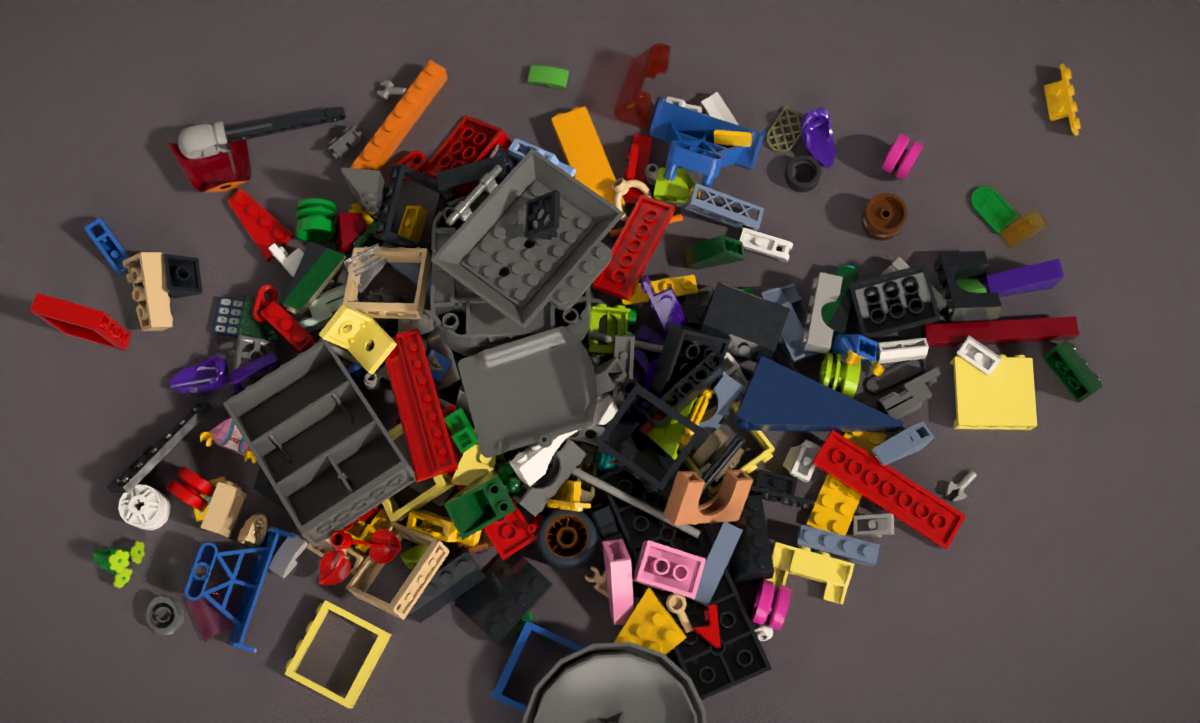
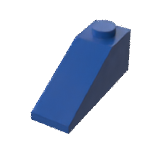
M103 217L84 227L116 273L119 275L126 271L128 268L123 266L122 261L130 257Z

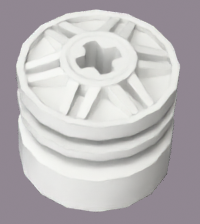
M136 485L129 493H123L119 500L118 509L120 516L126 523L142 530H155L167 522L171 512V505L164 493L147 485Z

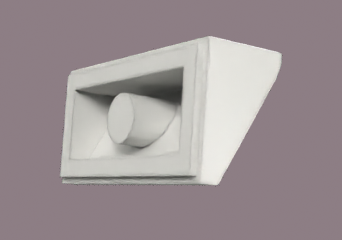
M971 336L967 337L957 351V354L988 375L991 374L1001 361L999 355Z

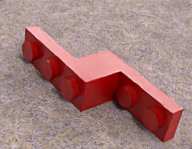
M275 300L260 312L261 316L288 341L291 348L297 354L307 351L316 343L315 339Z

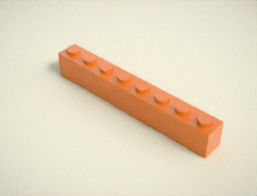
M432 60L427 63L350 168L376 171L382 169L447 81L448 77L444 67Z

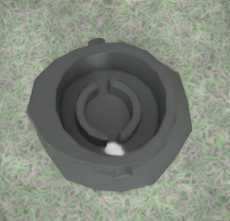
M158 596L150 602L145 613L146 623L156 635L173 634L184 622V608L181 602L173 597Z

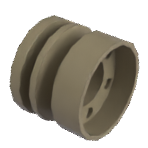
M718 428L700 446L691 459L701 468L708 463L712 465L726 448L725 443L729 437ZM742 448L736 452L715 477L714 480L716 482L724 477L726 470H733L739 463L741 455L744 453Z

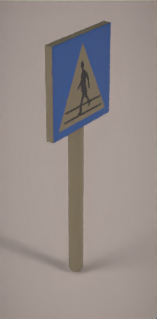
M431 350L427 357L433 378L441 382L452 361Z

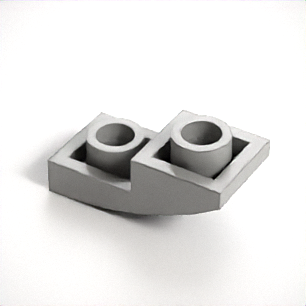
M297 535L295 538L287 537L275 554L269 569L284 579L297 565L295 559L308 546L307 541Z

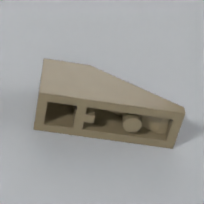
M581 443L579 448L586 453V456L576 468L596 477L598 466L595 464V457L598 448ZM572 475L570 481L581 482L580 502L589 504L594 498L595 486Z

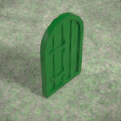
M979 187L971 195V206L996 234L1019 217L1017 212L991 187Z

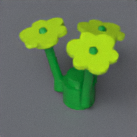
M136 541L135 546H132L131 550L114 549L111 547L108 549L98 548L93 554V561L100 564V568L115 575L113 585L120 589L130 580V575L132 574V569L125 568L129 565V554L133 562L140 564L145 555L143 551L144 543Z

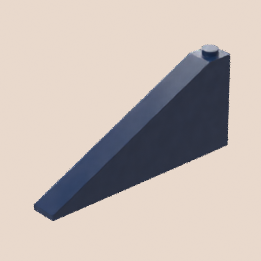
M761 356L754 367L732 420V423L736 424L738 428L749 431L834 430L836 432H896L904 425L903 422L763 356Z

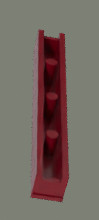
M1076 316L925 325V329L921 330L922 338H926L929 348L962 346L968 336H971L982 345L1074 340L1080 335Z

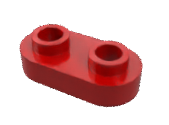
M415 150L394 166L403 164L419 172L426 166L427 160L422 151ZM416 160H420V163H418V164H416V163H414V162H415Z
M264 285L257 291L252 309V316L257 322H266L259 315V310L262 311L273 300H277V290L271 285ZM264 292L268 294V299L263 296Z

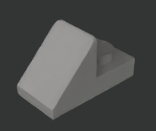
M894 514L853 516L854 536L882 537V535H894Z

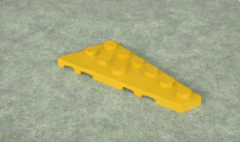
M648 588L614 643L632 642L666 655L685 640L687 636L651 588Z

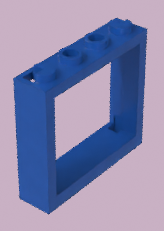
M526 621L491 696L526 713L527 706L504 696L503 693L532 630L575 651L584 649V647L529 621Z

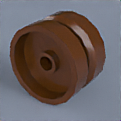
M877 194L869 201L862 214L861 223L863 230L875 240L885 241L892 239L899 233L907 219L908 211L905 203L894 194Z

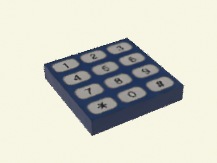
M220 296L213 333L237 337L238 335L252 337L255 319L252 316L254 301Z

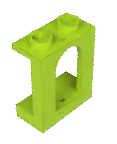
M595 304V306L591 307L592 317L589 331L599 333L600 318L609 314L617 320V335H625V332H628V314L630 309H625V306L615 305L614 308L606 307L605 304ZM588 338V355L613 357V346L598 345V340Z

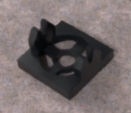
M553 190L526 202V238L540 237L552 240V237H558L556 229H559V191ZM544 209L542 217L538 219L539 212ZM551 214L549 223L544 225L547 215ZM534 220L538 221L537 228L534 226Z

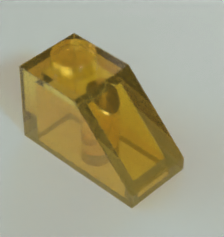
M1039 210L1030 211L1002 231L1001 235L1009 247L1013 248L1048 227L1049 224Z

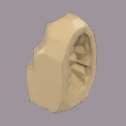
M253 515L245 522L244 527L240 529L239 543L250 547L261 546L268 530V522L265 515Z

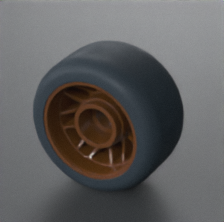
M558 508L550 512L542 520L537 532L538 547L543 557L553 566L562 569L577 568L585 564L595 552L597 546L596 527L591 518L583 511ZM564 535H572L573 541L570 544L563 543L562 537Z

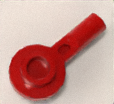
M541 512L536 517L532 515L528 531L534 532L538 530L542 520L545 518V516L541 515Z

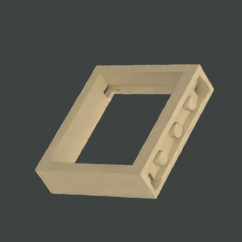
M367 246L364 248H354L343 304L372 318L422 319L432 262L428 249H420V247L388 248L383 246L379 248ZM364 262L421 263L415 303L356 302Z
M391 522L386 530L393 532L400 542L404 538L427 548L390 604L366 593L385 565L374 562L370 554L346 588L357 598L404 620L450 551L437 539Z

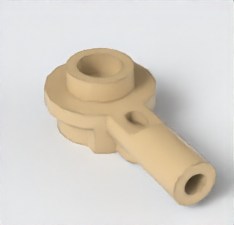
M673 593L668 596L666 606L670 612L678 615L685 632L688 633L693 628L684 611L687 604L686 599L682 595Z

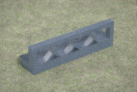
M697 183L694 184L691 198L686 202L684 208L740 230L747 228L754 231L760 228L764 212L762 207ZM698 190L705 193L706 200L702 201L696 198ZM716 197L721 198L724 206H716L713 199ZM733 203L737 204L741 212H733L730 205ZM754 210L758 212L756 220L751 219L747 211Z

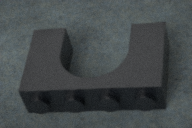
M985 251L940 252L938 260L935 261V271L939 273L938 282L939 285H942V297L946 299V312L950 314L951 321L998 320L1002 305L998 292L972 293L962 289L956 283L957 280L963 278H983L986 276L989 263Z

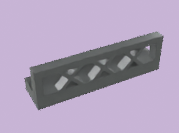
M625 332V335H614L613 358L618 357L626 373L615 389L611 390V397L618 410L625 401L621 385L625 380L633 379L635 336L631 332ZM631 405L626 413H631Z

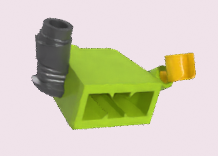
M653 163L646 167V180L648 183L655 185L653 199L662 202L686 203L689 200V194L691 198L695 182L689 174H686L684 168H678L676 179L669 181L670 176H668L667 180L664 178L666 168L661 167L658 170L657 165ZM698 190L697 196H696V197H698L699 199H701V191H700V190Z

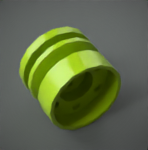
M828 352L821 364L819 373L820 383L827 387L829 384V388L836 390V387L839 386L840 393L848 397H854L860 377L861 358L855 367L852 364H847L845 361L842 364L840 354H836L833 362V353Z

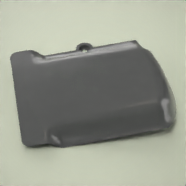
M564 326L481 351L474 356L461 359L458 363L482 455L486 458L538 442L539 446L548 448L553 443V437L592 426L597 404V382L594 367L583 344ZM543 437L547 438L546 442L542 441Z

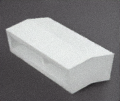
M718 92L701 101L700 107H703L706 115L739 125Z
M926 338L878 343L877 363L925 359L929 348Z

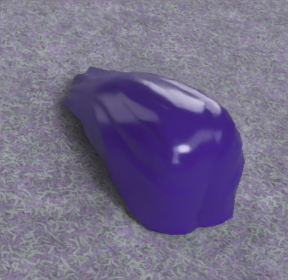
M823 107L817 110H809L800 121L803 141L811 156L822 167L829 168L834 164L833 160L836 155L830 114Z
M213 355L197 363L195 366L181 369L174 378L170 379V386L172 390H177L182 394H197L215 390L228 383L229 368L221 356Z

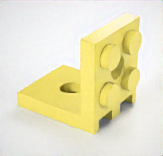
M342 304L319 333L324 340L348 349L366 371L374 374L397 345L372 317L345 304ZM374 343V348L370 351V346Z

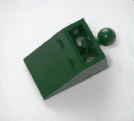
M492 470L474 480L448 500L444 506L461 539L464 540L515 511L516 508L508 492H518L521 488V481L517 477H510L506 480L505 485H503L499 475ZM493 486H497L496 491L492 488Z

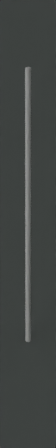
M328 341L337 355L363 367L349 351ZM386 374L384 377H382V378H384V379L390 381L388 374ZM438 397L441 408L445 409L451 405V403ZM465 413L469 422L474 424L472 415ZM575 468L571 473L698 538L701 532L688 524L680 526L672 524L663 511L578 468Z

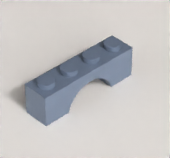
M726 373L722 375L712 389L716 400V409L710 419L699 423V426L705 432L694 446L693 450L695 452L707 440L710 433L713 434L721 426L719 421L722 417L726 419L732 411L730 406L733 402L738 403L744 395L741 392L744 387Z
M801 525L798 528L794 544L796 548H799V546L808 547L812 552H826L869 567L876 565L880 548L879 544Z

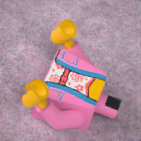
M231 417L211 431L203 432L200 435V442L207 440V447H210L212 440H215L214 443L243 455L245 462L249 458L252 459V463L257 462Z

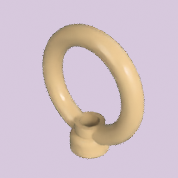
M624 178L618 179L612 185V189L616 192L614 206L624 212L621 206V198L631 187L640 189L644 196L652 198L649 188L639 180L625 181ZM624 214L621 220L626 223L629 216Z

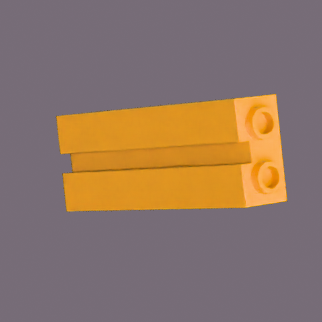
M586 106L582 108L576 107L570 112L555 115L551 118L552 127L567 165L576 170L573 177L614 205L616 192L612 189V185L616 182V179ZM622 196V198H621V206H622V209L624 210V209H625V201H624L623 196Z

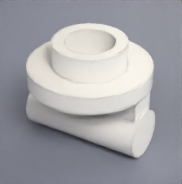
M765 622L763 625L752 623L759 641H767L772 638L773 629L769 628L768 622Z

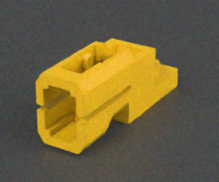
M412 510L407 521V528L445 542H460L472 547L479 544L481 530L462 540L450 517H442L426 510ZM417 518L423 520L420 526H415Z

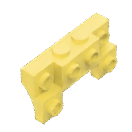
M777 542L774 544L772 552L774 574L772 579L765 580L772 581L775 586L779 587L781 584L785 585L789 573L825 583L823 600L841 605L844 603L854 568L853 563L831 558L830 554L818 551V554L810 552L811 549L804 546L795 548Z

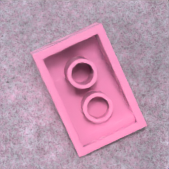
M647 540L643 542L632 581L695 599L706 559Z

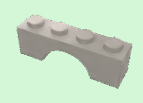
M820 272L818 277L813 279L812 289H814V296H810L808 307H811V313H807L805 321L808 329L804 331L802 343H805L804 350L827 354L830 350L833 330L824 323L821 316V308L825 304L837 300L840 295L843 277Z

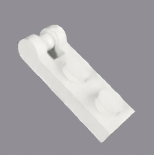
M743 228L739 240L743 242L744 249L776 258L781 262H788V253L793 247V243L747 228ZM777 246L782 248L781 252L776 250Z

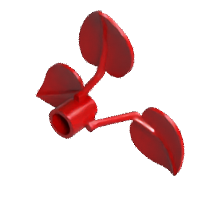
M361 516L360 518H358L357 520L353 521L352 523H357V522H359V521L361 520L362 516ZM352 523L342 530L334 532L330 537V543L335 547V550L328 551L322 557L318 583L321 585H334L347 578L351 570V563L348 559L344 558L345 552L342 549H348L352 544L371 546L370 557L376 563L385 564L390 562L401 549L398 537L389 530L381 529L373 533L372 542L353 540L349 533H345L353 528Z

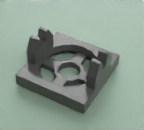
M238 335L233 371L243 367L241 358L248 359L250 363L253 362L251 360L252 352H257L260 358L264 357L260 351L261 347L266 350L267 355L272 352L275 355L277 342ZM245 346H253V350L249 353L242 351ZM272 367L266 368L248 378L249 380L262 379L266 374L272 373L273 369Z

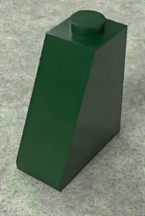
M724 235L716 236L684 249L687 267L697 270L745 260L743 242Z

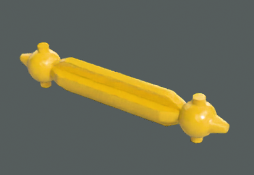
M711 386L700 394L689 418L698 426L707 408L708 399L714 393L711 390ZM686 427L685 433L679 439L682 442V447L687 445L694 432Z

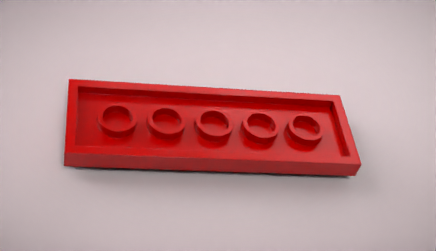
M640 195L611 250V262L593 283L594 289L629 301L675 212V206Z

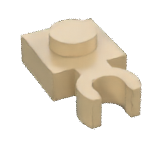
M591 566L590 569L595 574L593 577L585 574V579L588 582H596L593 586L594 589L608 598L606 571L604 570L602 575H600L598 569L595 566Z

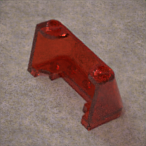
M662 43L654 44L632 60L615 107V117L617 120L647 130L651 97L647 92L641 90L646 77L655 80L659 73L667 74L671 46Z

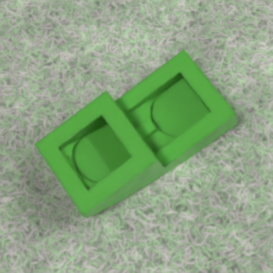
M531 65L527 82L530 85H547L549 88H566L569 71L550 66Z

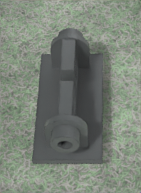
M357 125L353 128L348 126L342 132L343 136L339 140L335 137L328 143L330 147L327 151L332 149L333 153L331 154L335 159L341 158L350 150L345 145L347 142L351 147H354L362 140L364 135L360 130L356 132Z

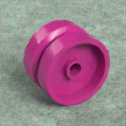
M901 133L889 149L881 169L891 173L896 164H898L899 168L895 173L896 177L904 181L924 144L914 141L908 150L906 147L910 137Z
M763 579L755 598L752 623L763 625L769 614V628L780 630L789 606L791 587L781 584L774 595V582Z

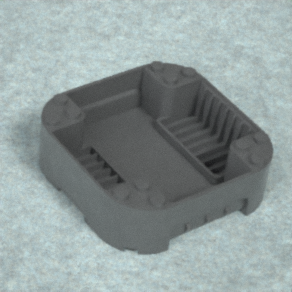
M467 196L449 202L448 206L442 212L439 211L435 217L432 226V258L464 224L460 218L451 226L445 220L451 215L453 208ZM473 202L469 206L470 210L474 213L483 202ZM528 241L524 244V247L530 249L535 244ZM432 262L431 311L444 343L450 349L462 355L474 356L481 351L561 326L569 329L581 342L591 325V285L570 309L560 310L548 302L529 325L522 329ZM505 269L501 270L499 276L506 277L510 272Z

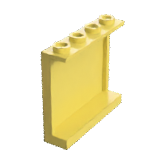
M956 355L950 361V365L954 366L956 420L953 421L954 429L1032 430L1037 426L1032 358H1026L1025 355H1016L1014 358L999 355L1001 361L991 374L988 375L962 356Z

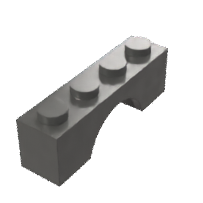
M567 438L552 456V466L549 473L531 486L522 483L520 490L511 497L536 517L543 510L549 499L557 493L563 482L569 478L572 471L582 462L586 453Z

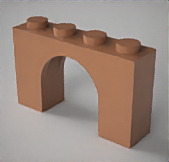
M742 469L726 470L718 493L709 502L698 505L705 481L694 471L677 472L664 515L672 524L677 526L683 524L696 525L698 523L712 524L714 522L739 521L753 479Z

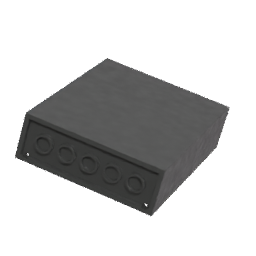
M327 340L315 343L307 351L299 353L296 358L282 364L277 370L266 374L261 380L247 386L245 390L231 396L228 401L223 403L300 533L314 547L331 537L334 532L340 531L416 481L414 471Z

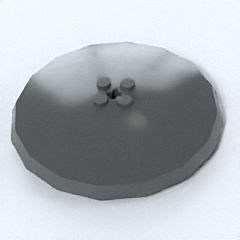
M632 642L592 644L559 660L534 688L522 723H707L706 710L691 678L665 654Z

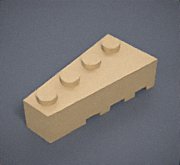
M140 252L123 260V266L127 267L129 272L126 275L128 283L132 282L133 286L132 298L138 303L136 312L142 331H163L173 327L170 297L165 289L162 252Z

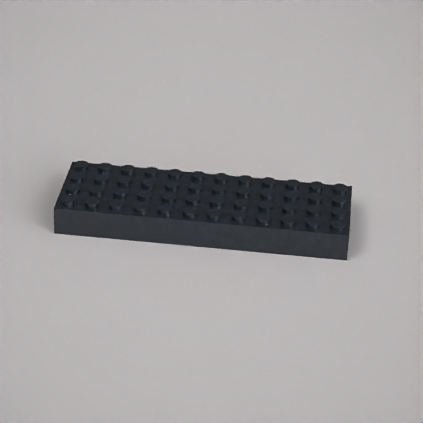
M620 467L599 476L600 480L663 512L665 511L667 502L624 468ZM604 491L636 565L643 542L647 540L707 559L715 542L707 523L688 524L701 531L698 538ZM727 567L709 605H717L721 644L719 648H714L694 630L688 633L685 632L678 615L670 612L666 606V600L668 596L673 594L672 592L645 585L646 590L651 588L687 636L685 640L672 650L681 670L691 678L701 701L772 669ZM684 596L687 602L684 611L692 628L709 626V623H705L704 610H707V606Z

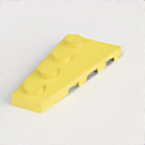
M479 443L463 453L451 484L468 486L479 477L492 470L494 471L496 456L486 458L482 455Z

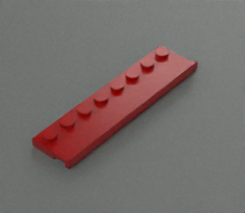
M418 328L396 334L392 339L397 345L384 361L415 477L419 483L422 480L458 470L420 331Z

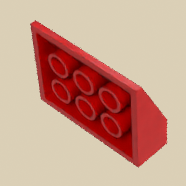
M466 115L422 171L437 180V172L485 160L496 144H499L507 151L512 142L503 129ZM479 182L455 187L460 196H468Z

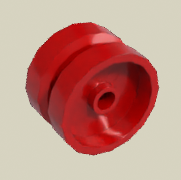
M183 465L177 475L186 483L182 484L177 480H172L166 489L176 495V498L186 505L204 512L209 504L200 494L203 493L212 498L216 486Z

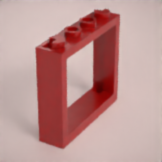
M37 293L30 311L60 333L125 351L126 347L130 344L131 333L104 311Z

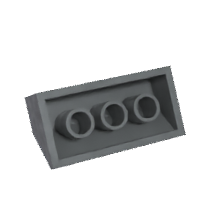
M342 167L341 172L354 199L361 205L364 211H367L374 221L378 222L379 208L383 203L384 189L386 187L381 172Z

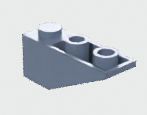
M920 422L873 448L872 452L882 466H885L924 449L935 436L924 422Z

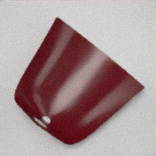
M246 140L230 143L235 173L233 172L227 152L223 153L220 151L218 154L210 157L188 159L181 153L178 143H167L187 179L198 192H224L251 179V165Z

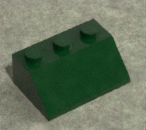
M1067 340L1061 342L1043 356V359L1078 403L1103 387L1100 378L1093 374L1086 360L1078 355L1074 345Z

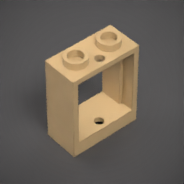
M226 481L225 484L218 482L200 528L230 539L247 496L242 491L243 488L230 481Z

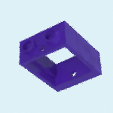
M272 352L230 372L232 380L229 382L234 392L238 390L240 393L244 390L240 383L241 380L269 367H272L273 371L277 370L280 365L274 353Z

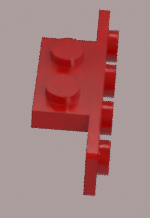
M634 135L632 148L627 151L626 161H629V167H625L624 178H627V181L639 180L646 185L647 176L645 175V169L649 165L652 137ZM636 187L629 188V191L625 194V204L636 205L640 195L644 194Z

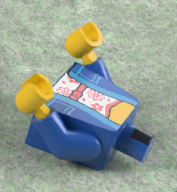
M837 334L834 341L831 342L829 351L835 355L840 354L842 358L846 359L845 362L847 364H852L856 367L861 358L862 361H867L869 365H874L870 370L873 374L880 377L884 372V367L877 363L878 342L860 334Z

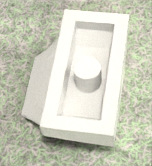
M805 440L801 445L791 447L783 466L789 471L790 475L808 484L816 467L811 463L821 446Z

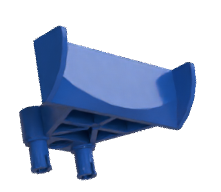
M665 96L660 98L649 135L666 140L669 145L666 158L668 165L664 174L666 180L670 176L669 181H674L680 166L703 174L701 185H707L706 187L711 188L714 178L719 174L720 168L738 164L753 169L766 133L765 129L760 133L666 102ZM714 131L751 132V147L715 144Z
M271 527L268 528L261 547L218 552L216 545L209 542L202 543L198 547L183 588V594L190 600H198L203 596L234 623L227 644L256 653V648L244 645L242 642L278 537L280 535L295 538L296 534ZM259 551L249 582L236 580L244 553ZM237 554L232 571H230L222 556ZM217 560L229 580L205 590L214 562ZM199 565L204 566L206 569L202 577H198L195 574V569ZM234 583L247 587L236 618L225 610ZM226 587L220 604L208 595Z

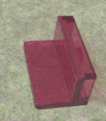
M218 592L209 594L210 597L220 604L221 597ZM203 596L189 605L204 642L212 640L219 633L233 628L232 622Z

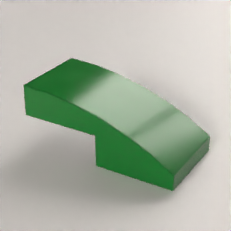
M462 408L444 418L445 423L453 434L451 437L461 454L479 443Z

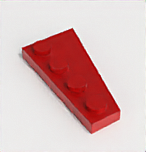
M241 188L228 200V203L268 263L274 258L269 250L270 246L275 243L278 248L281 246L284 248L295 237Z

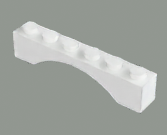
M603 393L597 396L592 426L605 425L617 413L618 408L610 394ZM578 430L553 437V443L548 448H543L536 442L530 444L526 450L517 454L510 462V465L519 480L531 486L546 473L548 464L559 446ZM543 437L542 441L546 442L547 438Z

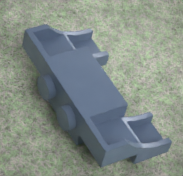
M791 283L761 293V298L790 308L779 343L783 349L785 348L792 364L807 357L809 359L820 354L804 350L805 343H802L804 329L792 307L793 304L802 300L795 288V284Z

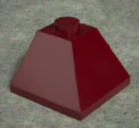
M339 213L336 223L335 245L336 251L345 254L346 257L359 242L363 232H366V221L363 220L362 213Z

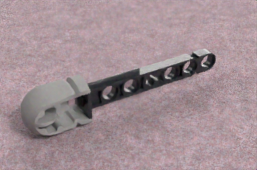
M333 107L226 129L222 121L216 122L213 125H196L185 128L180 132L178 146L181 153L188 159H200L216 155L220 151L223 153L231 151L230 143L321 125L327 122H336L345 119L346 115L343 107Z

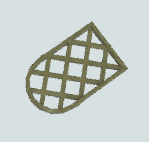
M787 106L784 107L769 129L766 137L767 144L771 150L777 153H785L794 147L802 135L799 118L802 119L803 115ZM796 117L797 122L791 123L790 118ZM787 118L789 124L782 125L781 119ZM798 125L799 130L793 131L792 126ZM790 127L791 132L784 133L783 128ZM781 128L782 134L776 135L774 129ZM800 133L798 137L795 139L794 134ZM792 135L793 140L787 141L786 136ZM783 136L784 142L778 143L777 137ZM774 138L776 144H770L769 139ZM785 145L786 149L780 150L779 146Z

